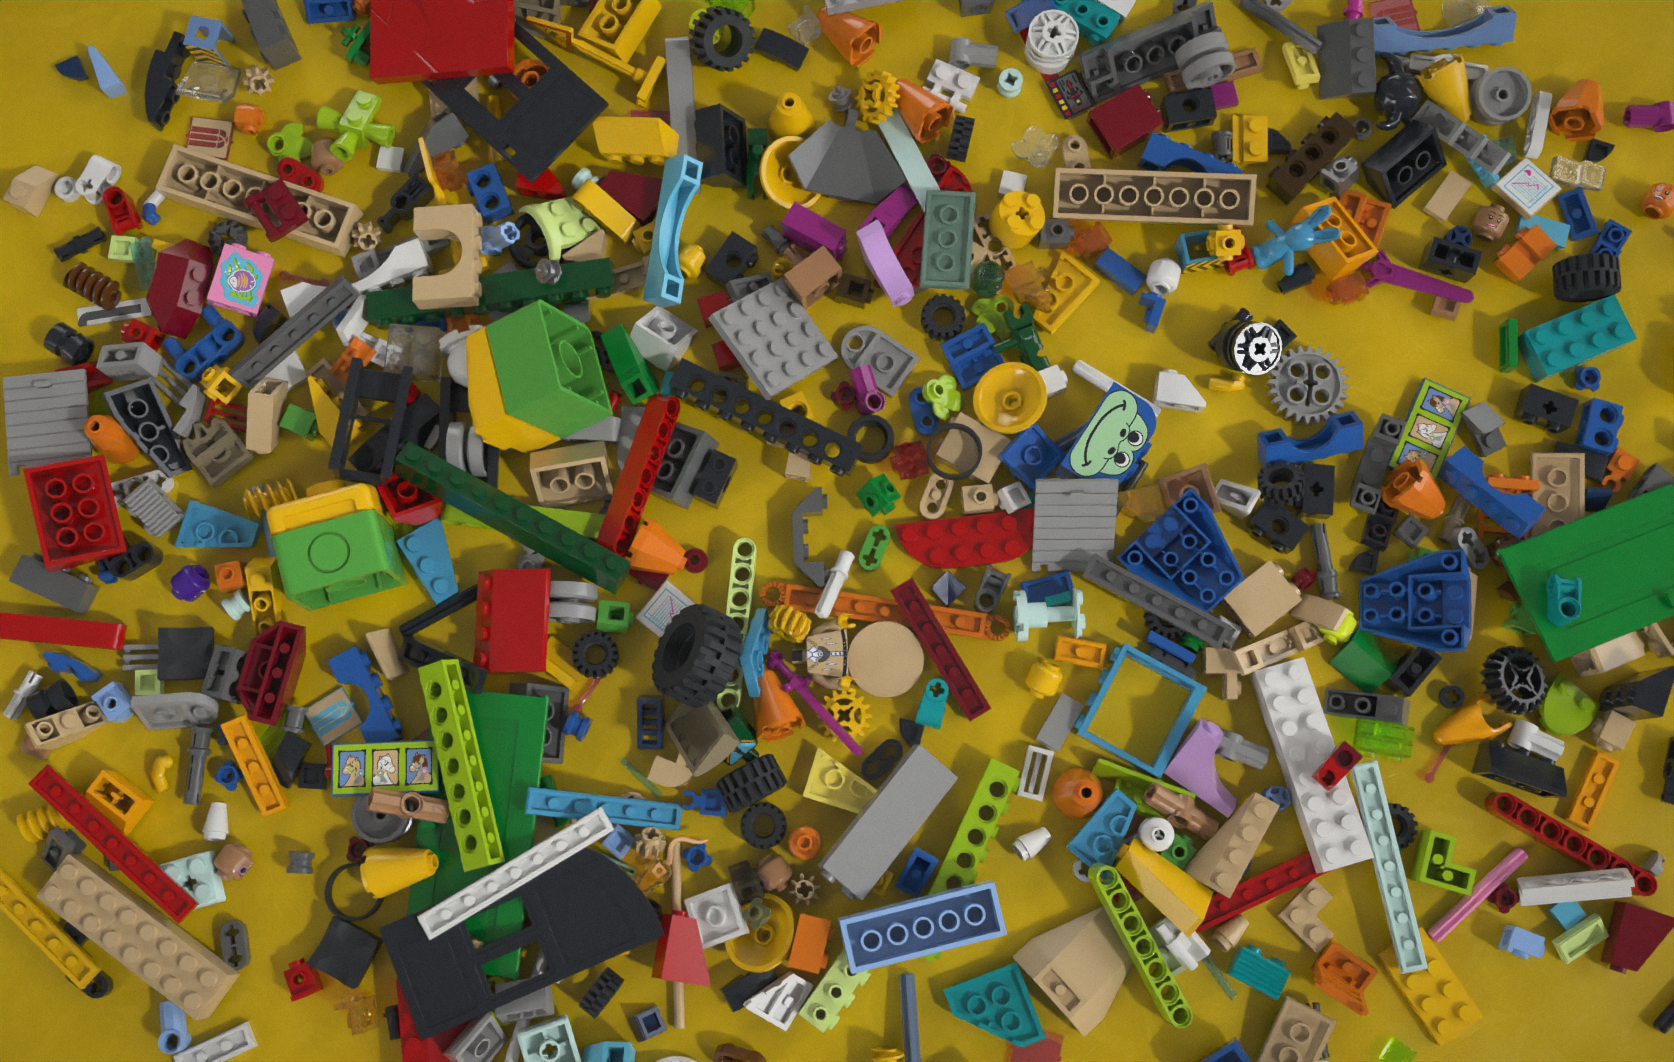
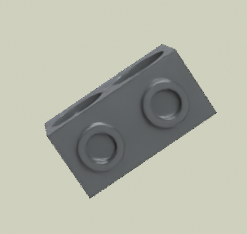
M215 645L200 694L217 700L240 704L241 699L236 688L247 652L236 648Z

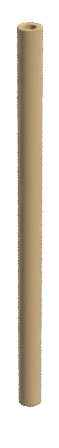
M676 843L673 846V858L670 865L672 910L682 911L680 843ZM673 981L674 1029L685 1028L684 983Z

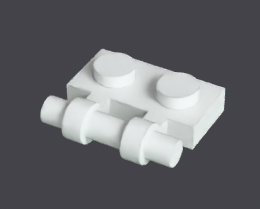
M936 59L926 81L927 84L934 87L929 89L923 86L922 88L949 102L954 108V112L958 111L964 114L967 105L960 102L962 98L966 101H971L980 82V77ZM941 90L952 94V98L941 94Z

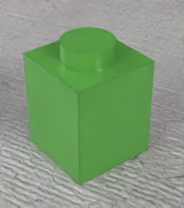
M289 403L279 426L290 433L314 442L315 438L320 435L315 413Z

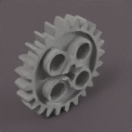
M1301 345L1296 348L1295 352L1289 349L1286 352L1287 356L1281 354L1279 362L1274 367L1275 370H1270L1268 376L1273 379L1268 380L1266 385L1273 387V389L1269 390L1267 395L1275 396L1270 404H1279L1276 412L1279 413L1284 410L1286 412L1284 419L1289 418L1291 415L1294 416V424L1302 419L1304 426L1309 423L1310 419L1314 425H1317L1320 419L1326 422L1329 415H1336V409H1341L1344 406L1340 400H1345L1348 395L1342 392L1349 388V385L1343 384L1348 375L1340 374L1345 367H1337L1335 365L1339 360L1338 358L1332 361L1329 359L1330 351L1322 355V347H1319L1315 352H1313L1311 345L1306 348L1305 352ZM1306 364L1310 365L1309 373ZM1290 369H1298L1300 377L1293 376ZM1317 369L1323 371L1325 379L1317 377L1315 371ZM1290 392H1296L1300 400H1292ZM1316 393L1323 396L1324 403H1319L1315 399ZM1306 397H1307V402H1308V405H1309V406H1306V405H1305V399H1306Z

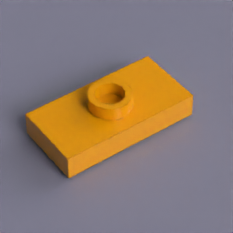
M1057 635L1053 661L1103 670L1108 644Z

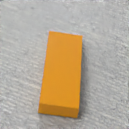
M1593 750L1563 820L1585 831H1591L1621 763L1620 761L1598 750Z

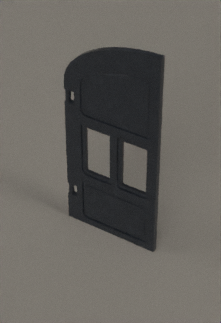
M514 20V37L550 69L530 89L513 73L492 75L519 99L500 120L464 89L476 76L437 79L438 82L435 85L429 80L420 82L533 184L609 104ZM508 147L516 152L512 157L505 151Z
M584 848L470 916L469 918L521 896L532 923L530 927L477 950L474 947L465 921L460 922L432 940L428 939L424 929L419 925L417 916L443 901L380 927L379 930L421 1041L665 935L666 933L652 905L636 882L618 864L597 851ZM535 941H539L550 970L493 995L482 965Z

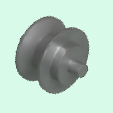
M836 86L829 94V101L834 102L831 106L833 111L847 113L848 109L853 106L855 101L852 97H849L852 93L851 89Z
M543 258L535 268L537 280L542 284L548 282L554 285L562 275L561 266L557 260L549 261Z

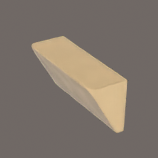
M389 629L366 633L365 637L386 679L395 681L410 672L407 664L398 660L400 650Z

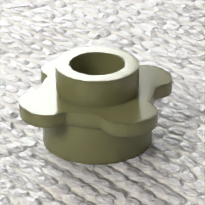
M758 897L754 898L748 909H744L742 912L743 919L748 920L753 929H759L762 925L766 924L771 915V909L763 905L762 899Z

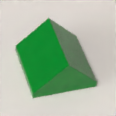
M1358 626L1352 633L1349 641L1341 646L1328 663L1362 692L1372 693L1393 675L1401 657L1375 635L1360 631Z

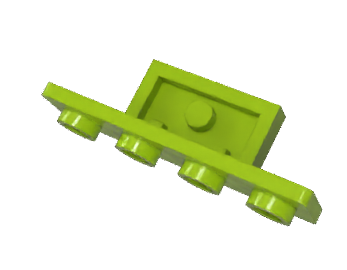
M1099 758L1091 771L1098 777L1114 782L1113 790L1117 787L1137 804L1134 814L1145 818H1161L1162 815L1161 812L1146 804L1145 800H1143L1144 792L1154 782L1175 794H1185L1195 800L1196 794L1189 792L1186 788L1176 787L1165 783L1159 778L1146 776L1135 769H1127L1115 764L1111 760Z

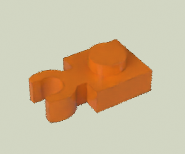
M1620 447L1616 448L1609 457L1605 469L1608 475L1603 477L1601 483L1598 482V487L1605 486L1608 481L1612 484L1611 490H1613V494L1618 492L1621 488L1620 480L1624 483L1629 481L1640 460Z

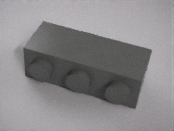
M34 553L33 557L22 554L9 579L10 582L83 614H87L100 589L99 586L92 584V578L81 573L77 576L70 574L71 568L47 573L43 556Z

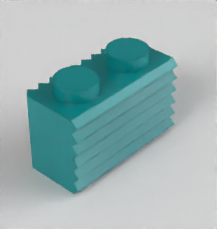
M1247 944L1246 947L1239 945L1227 968L1226 974L1278 1000L1291 974V971L1284 968L1286 963L1271 956L1270 960L1261 956L1262 950L1251 944Z

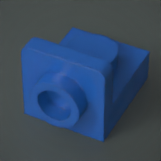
M1142 292L1138 304L1147 307L1143 322L1147 323L1144 331L1153 334L1158 326L1166 299L1161 298V295L1155 292Z

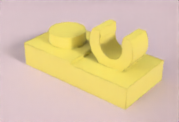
M1296 42L1284 43L1282 52L1294 83L1297 85V90L1307 89L1309 83H1318L1321 76L1312 52Z

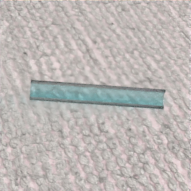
M625 758L621 762L654 796L658 798L663 793L651 781L647 780V777L629 760Z
M1209 955L1203 958V962L1231 1000L1236 997L1237 994Z

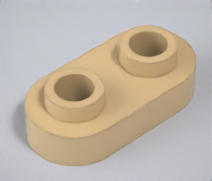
M1078 135L1068 136L1064 140L1061 149L1064 167L1075 168L1080 166L1082 169H1091L1086 141ZM1071 144H1077L1079 148L1073 149Z
M936 473L930 477L919 506L920 513L925 519L937 520L942 516L953 489V480L944 479ZM939 481L943 482L945 488L938 489L936 483ZM930 504L935 505L936 511H928L927 506Z

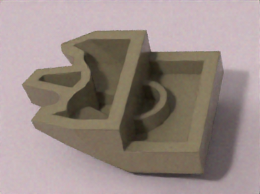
M514 0V20L532 36L551 40L525 19L529 15L560 24V0Z
M218 418L211 420V427L209 429L201 422L193 424L196 434L195 439L187 438L182 440L185 452L192 463L200 469L209 484L215 489L255 459L252 452L246 449V444L225 420Z

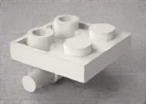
M1166 916L1148 927L1173 977L1187 968L1193 971L1199 965L1197 962L1208 956L1211 951L1195 931L1190 937L1186 936ZM1143 939L1139 940V942H1140V943L1142 944V946H1143V945H1144Z

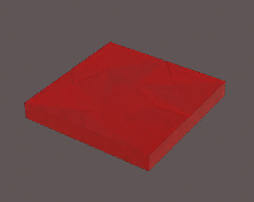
M371 0L370 79L378 85L514 73V0Z

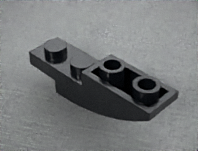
M174 31L165 52L158 49L155 50L145 85V109L148 122L161 132L170 120V113L174 104L179 101L181 89L175 83V80L180 77L181 67L185 59L190 55V52L183 45L185 35Z

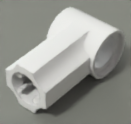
M1520 719L1515 720L1507 740V744L1513 748L1532 752L1556 762L1565 748L1564 741L1540 731L1538 726Z

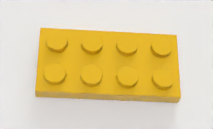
M1418 926L1428 969L1404 974L1400 973L1393 944L1378 953L1377 956L1437 1045L1442 1046L1483 1018V1015L1421 926Z

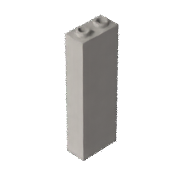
M920 744L913 745L817 865L823 870L820 874L833 884L836 881L842 886L841 893L850 900L856 898L862 901L958 777Z

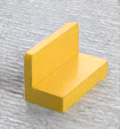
M551 636L547 641L546 671L567 688L573 690L584 677V674H580L575 667L572 650L554 636Z

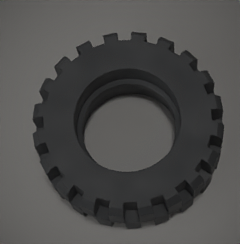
M704 604L689 605L680 610V614H676L672 618L670 625L668 624L664 629L665 632L660 637L658 648L654 652L655 659L652 662V670L654 671L652 679L655 687L662 695L696 708L708 705L709 702L718 698L719 693L726 689V684L728 681H731L733 671L739 663L738 657L741 655L742 650L740 646L742 636L738 624L732 617Z

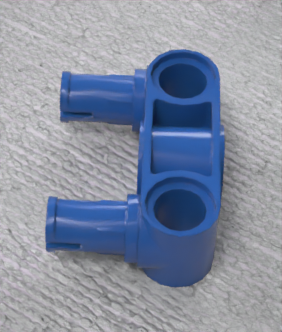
M212 305L203 308L201 315L213 330L198 340L191 349L186 351L174 337H169L162 343L164 349L174 359L177 372L191 382L201 381L203 373L209 367H213L215 364L218 366L223 365L245 342L244 334L231 321L224 319ZM234 332L233 338L226 341L227 335ZM195 364L194 370L188 373V368Z

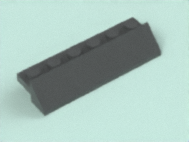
M1209 0L1078 54L1081 68L1079 75L1094 104L1118 95L1138 83L1142 85L1163 76L1164 73L1178 70L1179 67L1174 54L1183 44L1200 35L1210 32H1222L1221 28L1216 24L1213 3Z

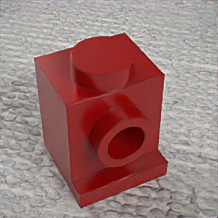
M133 318L130 323H125L121 329V335L123 336L121 340L123 342H144L156 352L166 336L157 328Z
M304 958L289 963L290 969L283 971L291 993L290 998L292 1002L324 990L318 970L307 965L308 961L305 962ZM298 974L303 976V982L301 984L297 977Z

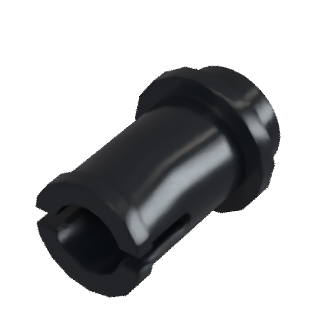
M398 1004L385 1007L383 1017H386L389 1040L400 1039Z

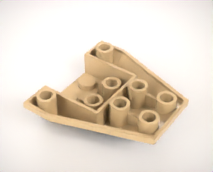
M1103 906L1030 939L1012 956L1084 1037L1104 1019L1133 963ZM1139 941L1136 945L1137 951L1140 949L1142 945Z

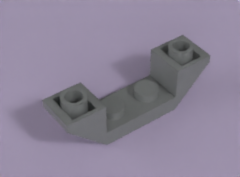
M1381 414L1366 442L1350 488V507L1375 515L1383 492L1379 488L1392 450L1400 443L1407 422Z
M816 487L792 512L793 563L817 588L824 589L825 583L829 579V568H824V562H804V559H809V546L804 544L803 534H808V519H803V517L823 516V509H827V494H822V487Z

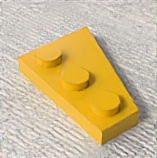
M1064 251L1060 255L1059 262L1050 277L1051 279L1046 291L1043 293L1033 315V322L1050 335L1063 324L1100 284L1099 278Z

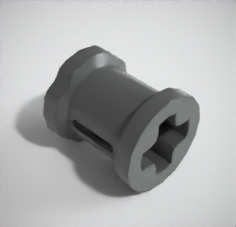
M1227 130L1213 132L1211 134V139L1213 140V152L1211 154L1220 161L1231 160L1233 158V152H1231L1233 133Z
M285 705L287 713L284 725L281 726L280 730L304 734L302 726L305 713L309 711V708Z

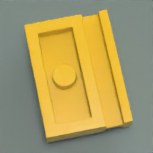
M1232 115L1231 132L1233 133V139L1231 140V152H1233V158L1231 163L1266 165L1268 162V116L1243 115V117Z

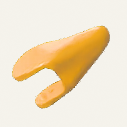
M1480 692L1465 700L1461 706L1442 722L1435 730L1433 738L1440 745L1490 740L1500 736L1514 724L1512 721L1503 720L1501 725L1491 728L1485 722L1481 713V705L1483 702L1486 703V701L1490 700V695Z

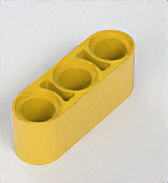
M589 179L585 180L571 198L607 232L625 245L632 238V232L641 226L630 213Z

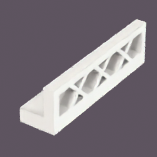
M1627 868L1516 878L1521 906L1631 897V887H1635L1634 878Z

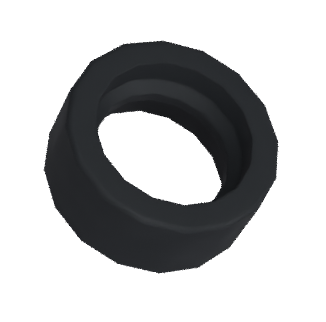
M868 414L860 416L851 424L847 437L856 441L858 431L867 425H874L880 428L885 436V444L882 449L872 454L862 451L858 459L862 463L874 464L881 462L889 456L893 449L894 433L887 420L878 415Z

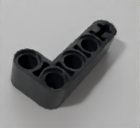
M123 534L127 552L103 559L113 576L126 581H133L159 566L163 561V552L159 547L146 542H140L130 547ZM150 550L151 556L148 560H145L144 554ZM126 563H128L129 568L127 572L123 574L122 567Z

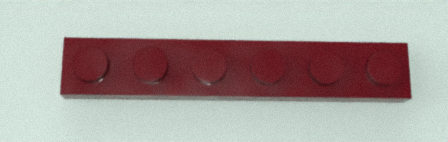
M911 577L891 589L890 592L968 720L972 721L992 709L914 579Z

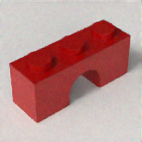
M725 290L697 299L705 327L713 326L708 319L713 313L733 303L731 297L727 298ZM724 340L711 344L720 373L742 367Z

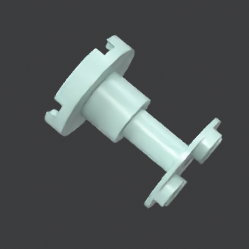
M1072 588L1071 606L1047 607L1046 602L1027 603L1025 590L1014 591L1013 601L1017 602V606L1013 609L1016 641H1028L1029 628H1045L1048 622L1071 621L1075 639L1082 637V629H1085V615L1080 614V605L1083 604L1082 589L1076 590V588Z

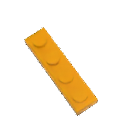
M247 713L222 723L220 726L263 818L288 808L290 804Z

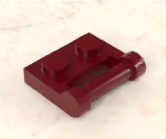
M282 178L258 193L247 196L243 201L246 207L253 211L265 229V235L270 242L278 241L310 220ZM267 201L282 225L278 227L273 225L261 207L262 203Z

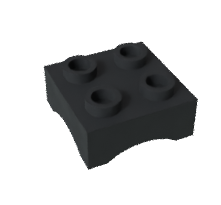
M158 628L159 654L157 679H205L214 651V628Z
M334 916L307 965L334 977L344 985L354 989L359 987L384 940L350 921Z

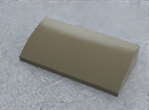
M714 701L709 702L708 705L696 708L680 703L664 724L692 775L696 777L713 769L740 744L739 739Z

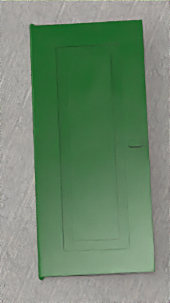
M1674 482L1496 550L1495 554L1499 556L1552 663L1674 616ZM1551 574H1557L1560 578L1567 579L1578 577L1582 581L1581 614L1563 627L1553 625L1547 617L1548 595L1546 586ZM1561 608L1563 614L1567 616L1566 611L1563 608Z
M466 690L505 862L464 872L451 812L445 824L418 820L415 848L430 849L438 857L439 865L434 875L410 885L407 916L453 896L533 848L536 815L525 814L524 810L528 787L540 788L549 695L535 697L482 691L481 694H473ZM429 723L428 740H434L431 724ZM441 768L440 793H421V796L448 800ZM519 896L464 921L471 938L482 941L484 943L482 947L523 930L526 908L522 897ZM522 948L483 964L482 967L485 974L512 978L513 981H517Z

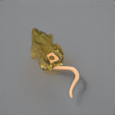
M675 838L668 846L666 859L655 858L640 874L638 873V875L634 876V881L646 897L652 895L672 875L670 865L673 858V846L680 841L702 844L707 842L708 839Z

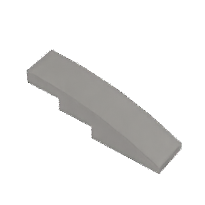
M1428 99L1412 119L1435 126L1438 138L1495 176L1512 155Z

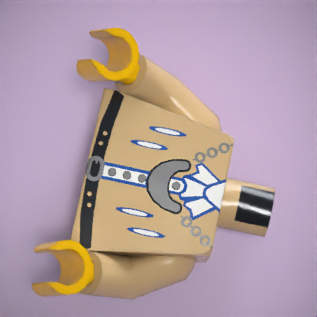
M843 613L838 618L825 621L812 630L810 636L806 637L807 648L792 649V664L807 663L808 675H811L813 681L826 689L856 692V689L849 687L852 680L857 681L858 679L848 675L847 629H843L856 626V624H848L847 622L848 617L853 616V613Z

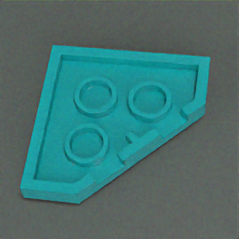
M1017 962L944 989L952 1015L1021 1048L1046 1038Z

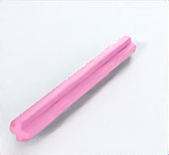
M1515 848L1472 888L1471 896L1465 895L1427 931L1429 937L1437 943L1440 942L1528 859V855L1521 848Z

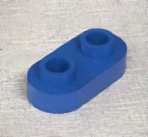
M916 387L909 396L914 427L920 435L931 436L939 427V418L933 412L932 403L926 400L924 402L917 400L919 395H923V387ZM923 419H930L931 425H924L922 423Z

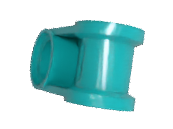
M1551 574L1546 586L1548 595L1547 617L1553 625L1563 627L1581 614L1582 581L1578 577L1567 579L1560 578L1557 574ZM1561 608H1563L1566 611L1567 616L1563 614Z
M935 678L927 683L917 711L916 724L940 730L948 695V685L944 680ZM938 684L943 694L934 697L930 688H934Z

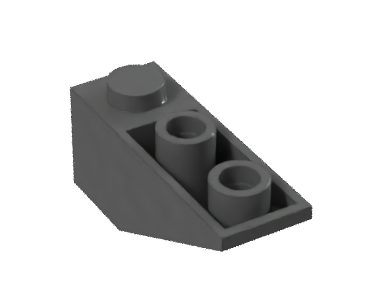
M446 108L428 120L420 137H423L432 161L438 162L445 157V153L450 149L461 147L469 135L455 114L449 108ZM418 141L403 167L408 177L415 173L419 175L425 170Z
M1326 688L1323 713L1407 727L1410 701L1405 697Z

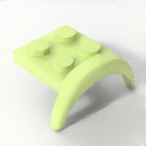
M572 196L541 204L525 205L518 211L519 214L524 212L530 214L539 224L547 242L549 261L557 260L560 262L561 249L577 246L600 230L597 222L571 199Z

